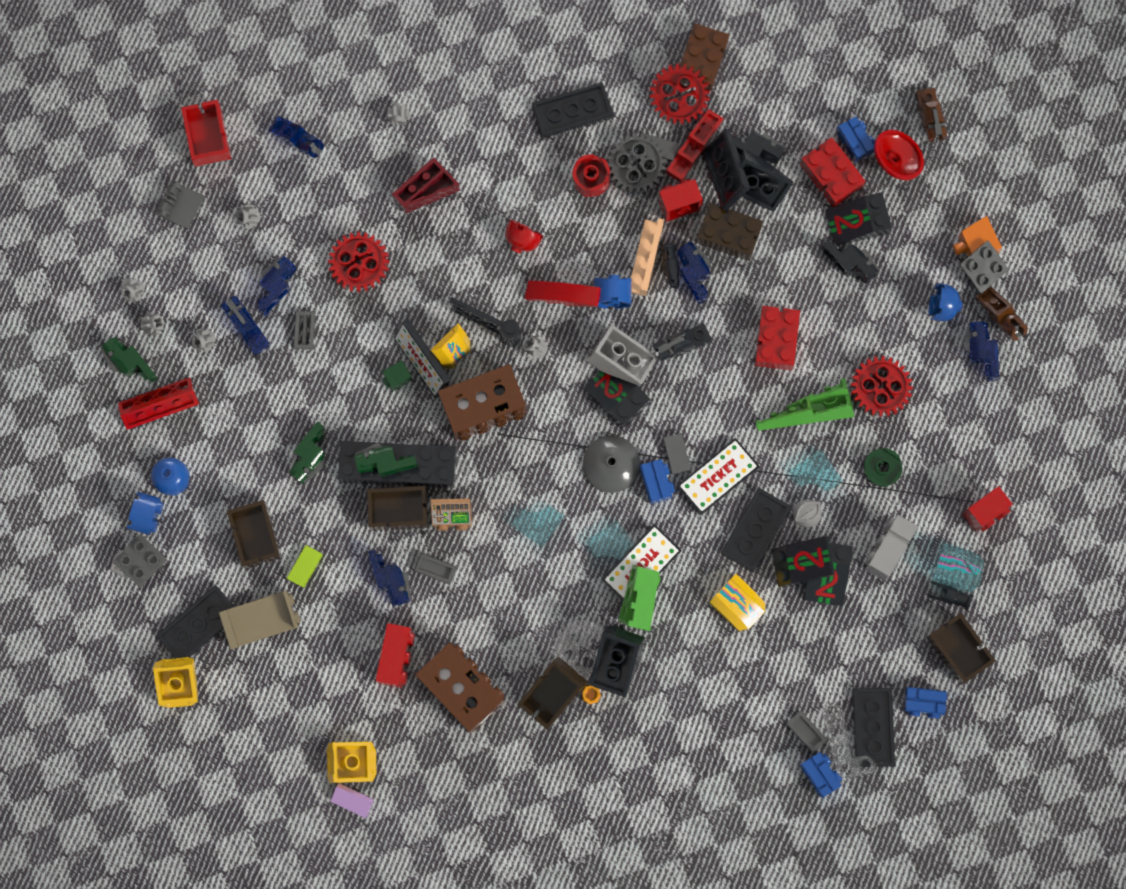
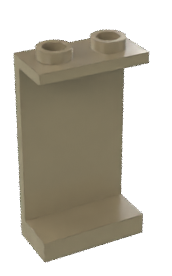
M286 590L219 612L230 649L298 628V623H301L298 611H293L292 605L295 602L292 593L288 594Z

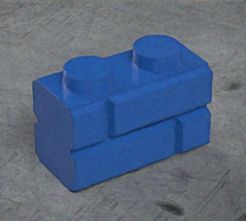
M857 116L839 125L836 129L838 137L854 163L873 154L875 142L874 138L866 133L865 123L862 120L859 121Z
M662 459L640 465L639 468L649 503L655 504L672 499V493H675L673 483L668 482L667 475L670 473L667 463L663 464Z
M907 687L905 688L903 712H908V716L920 717L921 713L928 714V718L940 719V716H944L946 712L947 691Z
M819 752L799 766L822 799L842 786L840 783L842 778L836 770L833 772L830 768L831 761L826 754L822 755Z

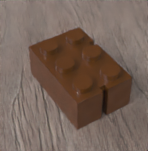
M694 23L680 68L686 63L687 69H690L693 65L694 72L700 70L698 76H706L703 83L709 82L705 89H709L712 92L730 34ZM681 79V83L690 85L689 79Z

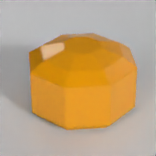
M586 686L582 691L583 701L589 705L597 703L601 697L599 688Z

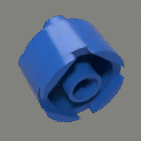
M609 275L608 279L594 278V287L601 288L597 308L608 309L609 306L615 309H623L631 306L632 279H620L619 275Z
M137 492L136 495L139 496V499H134L128 519L132 523L131 525L127 524V529L151 535L152 532L156 533L159 522L156 521L157 514H162L164 503L161 502L159 497Z

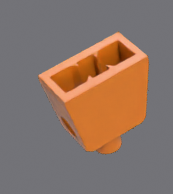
M987 216L964 229L959 235L961 242L953 245L956 255L966 252L968 257L987 240H989L997 253L1002 249Z

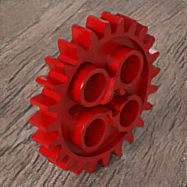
M679 63L676 64L675 68L669 64L668 70L663 67L661 70L662 74H656L658 79L652 80V83L656 86L650 87V90L654 91V93H651L649 97L655 98L651 105H657L654 111L660 110V117L666 115L667 122L670 118H673V124L676 123L677 119L680 120L681 124L684 123L685 119L690 123L691 117L697 119V113L702 115L704 113L702 108H707L708 106L704 101L710 100V97L706 96V94L710 93V90L705 89L709 82L703 83L706 76L699 77L700 70L694 72L693 65L690 69H687L686 63L682 68H680ZM681 79H689L690 85H683ZM664 84H670L673 90L671 92L666 91L663 87ZM695 87V90H694V91H693V90H692V91H687V90H689L690 88ZM678 90L680 93L685 92L682 97L680 95H676L668 100L664 99V97L675 95ZM690 95L694 96L696 102L690 103L687 97ZM670 102H677L679 108H671Z
M359 231L355 237L351 232L348 239L343 235L344 241L337 240L338 247L332 246L335 253H329V256L333 258L328 260V264L333 265L329 268L330 272H334L331 275L332 278H338L336 281L338 285L343 282V289L349 286L350 292L354 288H357L358 293H360L361 288L368 292V286L375 289L374 283L381 284L379 278H386L383 271H389L388 267L385 266L390 264V261L385 259L389 256L388 252H384L386 250L385 245L380 246V239L374 242V235L368 238L367 232H365L363 237ZM361 246L367 247L364 253L358 252ZM346 255L351 257L348 262L341 261L342 257ZM359 259L362 262V264L359 265L358 263H356V260ZM370 262L376 263V267L373 269L367 268V265ZM358 271L360 275L357 278L350 277L351 273Z
M874 356L873 362L867 359V365L861 363V370H855L858 376L853 375L851 378L855 382L850 384V387L855 388L851 395H857L853 401H860L858 408L864 406V413L870 410L872 417L877 412L879 418L882 417L883 413H885L886 417H889L890 411L896 415L897 408L902 411L904 409L902 404L907 405L909 401L906 398H911L912 396L908 391L913 389L912 386L908 385L913 380L906 378L910 372H903L905 365L899 368V360L892 363V357L885 361L884 356L881 357L880 361H878L876 356ZM884 370L887 376L882 378L878 375L877 371ZM863 383H871L873 389H865ZM897 384L900 387V391H893L890 385ZM879 385H885L884 389H878ZM883 396L886 403H878L876 397Z

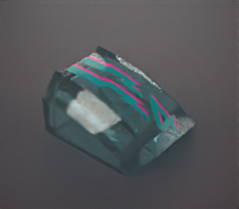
M942 543L939 547L936 568L931 581L972 592L980 585L985 564L981 556L968 550Z

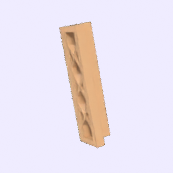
M658 218V222L645 219L631 276L633 294L647 295L664 219Z

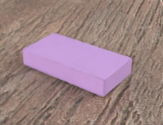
M340 783L336 786L331 799L332 803L364 818L368 816L374 799Z

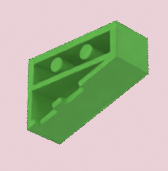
M632 565L618 619L619 622L630 627L650 631L657 587L660 583V572Z

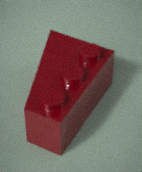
M432 158L393 192L392 197L394 202L407 214L460 191V186L435 158Z

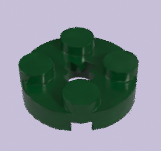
M888 448L872 451L864 461V475L870 483L878 487H888L896 483L903 471L899 455ZM886 463L888 471L880 472L878 464Z

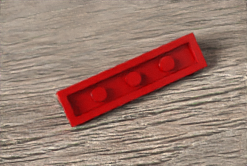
M190 377L118 403L120 416L127 430L199 405Z

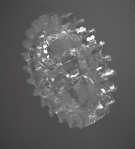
M577 619L576 625L569 621V628L563 625L562 629L564 632H556L559 639L553 638L557 645L551 646V649L556 650L555 653L551 654V657L559 656L589 681L594 665L591 668H585L582 662L584 659L590 658L595 663L598 649H591L589 644L592 640L601 641L603 631H600L601 624L594 627V620L589 625L587 624V619H584L583 624H580L579 619ZM574 633H579L582 635V640L579 643H574L571 640V636ZM589 634L590 637L586 644V651L588 652L583 653L580 664L576 667L575 663L579 656V650L577 649L582 648L585 637ZM566 652H574L575 659L567 661L564 658Z

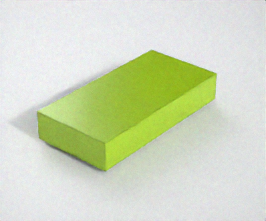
M305 545L287 579L305 588L323 554Z

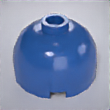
M937 283L934 287L937 291L935 295L931 294L928 313L932 316L930 320L948 321L955 317L957 312L961 311L962 301H960V295L953 286Z
M173 457L163 458L153 466L151 481L154 488L161 494L176 496L184 492L189 485L190 471L181 460Z

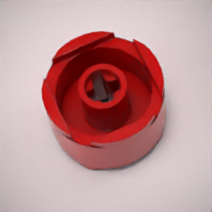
M593 154L580 157L572 171V181L575 189L584 197H596L605 192L610 182V168L605 159Z

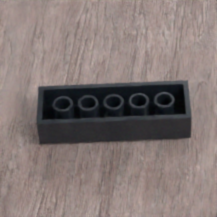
M340 441L338 480L340 483L455 488L456 446L379 443L383 447L390 446L393 448L396 461L400 460L399 458L402 456L411 455V457L415 456L418 465L416 468L380 477L378 469L359 473L354 458L356 452L376 443Z

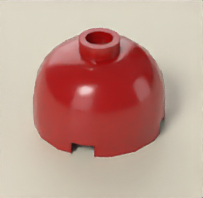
M511 219L505 230V238L511 245L510 249L519 254L521 251L530 252L535 250L544 237L541 233L533 232L530 227Z

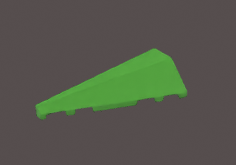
M841 379L840 384L834 387L829 385L824 387L825 391L819 394H810L787 405L786 410L778 414L776 412L771 413V417L766 420H757L756 426L758 431L855 417L846 379Z

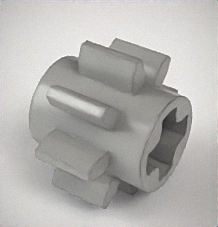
M393 103L392 108H387V117L394 125H404L405 120H410V111L406 109V105L403 103Z
M244 205V208H240L237 212V221L240 225H244V229L253 228L260 221V213L257 208H253V205Z
M129 278L123 281L124 285L121 286V294L126 300H129V302L134 300L136 302L142 299L141 295L145 292L144 285L140 280Z
M149 312L146 313V317H141V328L145 334L159 335V331L164 330V320L159 313Z
M204 328L196 330L195 334H192V344L198 351H209L215 345V335L209 329L204 330Z
M539 335L537 337H529L524 343V351L527 352L526 356L532 359L543 357L547 352L545 339Z

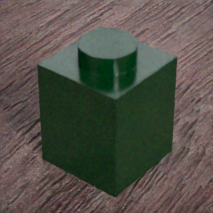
M402 360L382 372L384 378H382L383 383L387 389L391 387L393 392L413 381Z

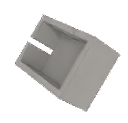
M897 515L895 519L891 517L883 529L886 532L885 535L881 534L874 545L877 548L876 551H872L864 562L867 565L865 570L885 582L890 577L908 546L907 542H910L919 526L900 515Z

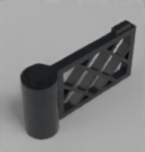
M451 297L449 303L452 312L501 335L505 345L510 347L518 345L521 335L519 324L515 320L510 319L502 322Z

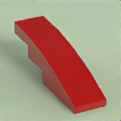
M708 109L689 134L688 139L678 151L673 162L667 168L666 174L679 182L684 180L724 118Z
M528 281L524 299L528 301H544L548 304H564L566 306L598 307L601 288L562 282Z

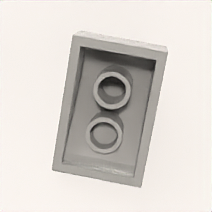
M611 324L603 333L586 361L604 373L641 386L658 356Z

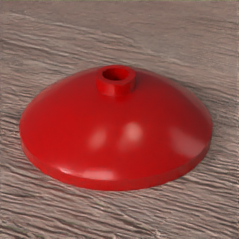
M886 130L876 138L874 154L878 164L887 174L896 179L908 181L915 179L922 172L924 167L923 154L917 143L910 136L898 130Z

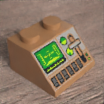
M431 499L432 526L437 528V531H448V528H456L457 531H467L468 528H472V504L470 499Z

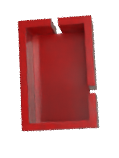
M218 99L201 103L205 113L201 112L198 104L181 107L191 160L195 167L232 159L222 108Z
M832 137L818 146L817 150L814 149L802 157L800 166L818 190L822 192L825 189L823 196L832 208L861 190L866 182Z
M762 306L754 366L793 370L800 310L783 308L782 312H780L778 307Z
M387 623L376 676V682L379 685L402 689V685H406L408 673L405 671L406 665L410 666L412 658L409 649L410 646H414L416 638L410 627Z

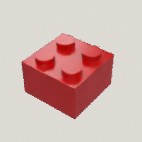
M685 179L676 186L667 185L659 191L658 203L665 222L701 211L703 199L695 179Z
M998 486L970 506L962 516L975 532L979 530L984 532L996 523L994 521L995 518L999 521L1011 512L1009 508L1013 503Z

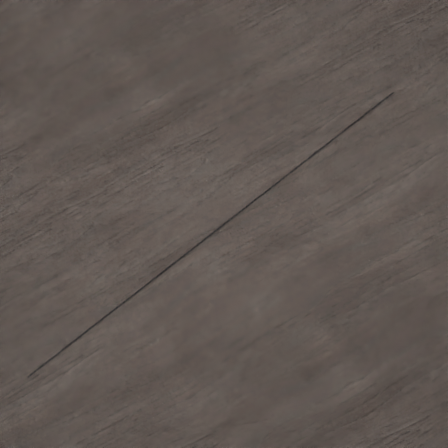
M498 434V435H501V436L516 437V438H523V439H529V440H536V441H543V442L558 443V444H564V445L566 444V445L586 447V448L589 447V446H581V445H574V444L559 443V442H553V441H546V440H539V439H531V438H524V437H518V436ZM639 454V455H642V456H649V457H657V458L668 459V458H665V457ZM689 461V462H692V463L704 464V463H702V462ZM756 470V472L771 473V472H765V471H758V470ZM771 473V474H776V475L799 477V476H794V475ZM801 476L799 477V478H805V479H812V480H819V481H827V482H834V483H840V484L862 486V487H868V488L870 487V486H864V485H857V484H850V483H842V482H835V481H829V480L807 478V477H801ZM870 487V488H876V489H883V490H890V491H898V490H893V489ZM898 491V492L911 493V494H919V495H926V496H932V497L934 496V495L921 494V493ZM934 496V497H939V498L962 500V499H956V498H949V497H942V496Z

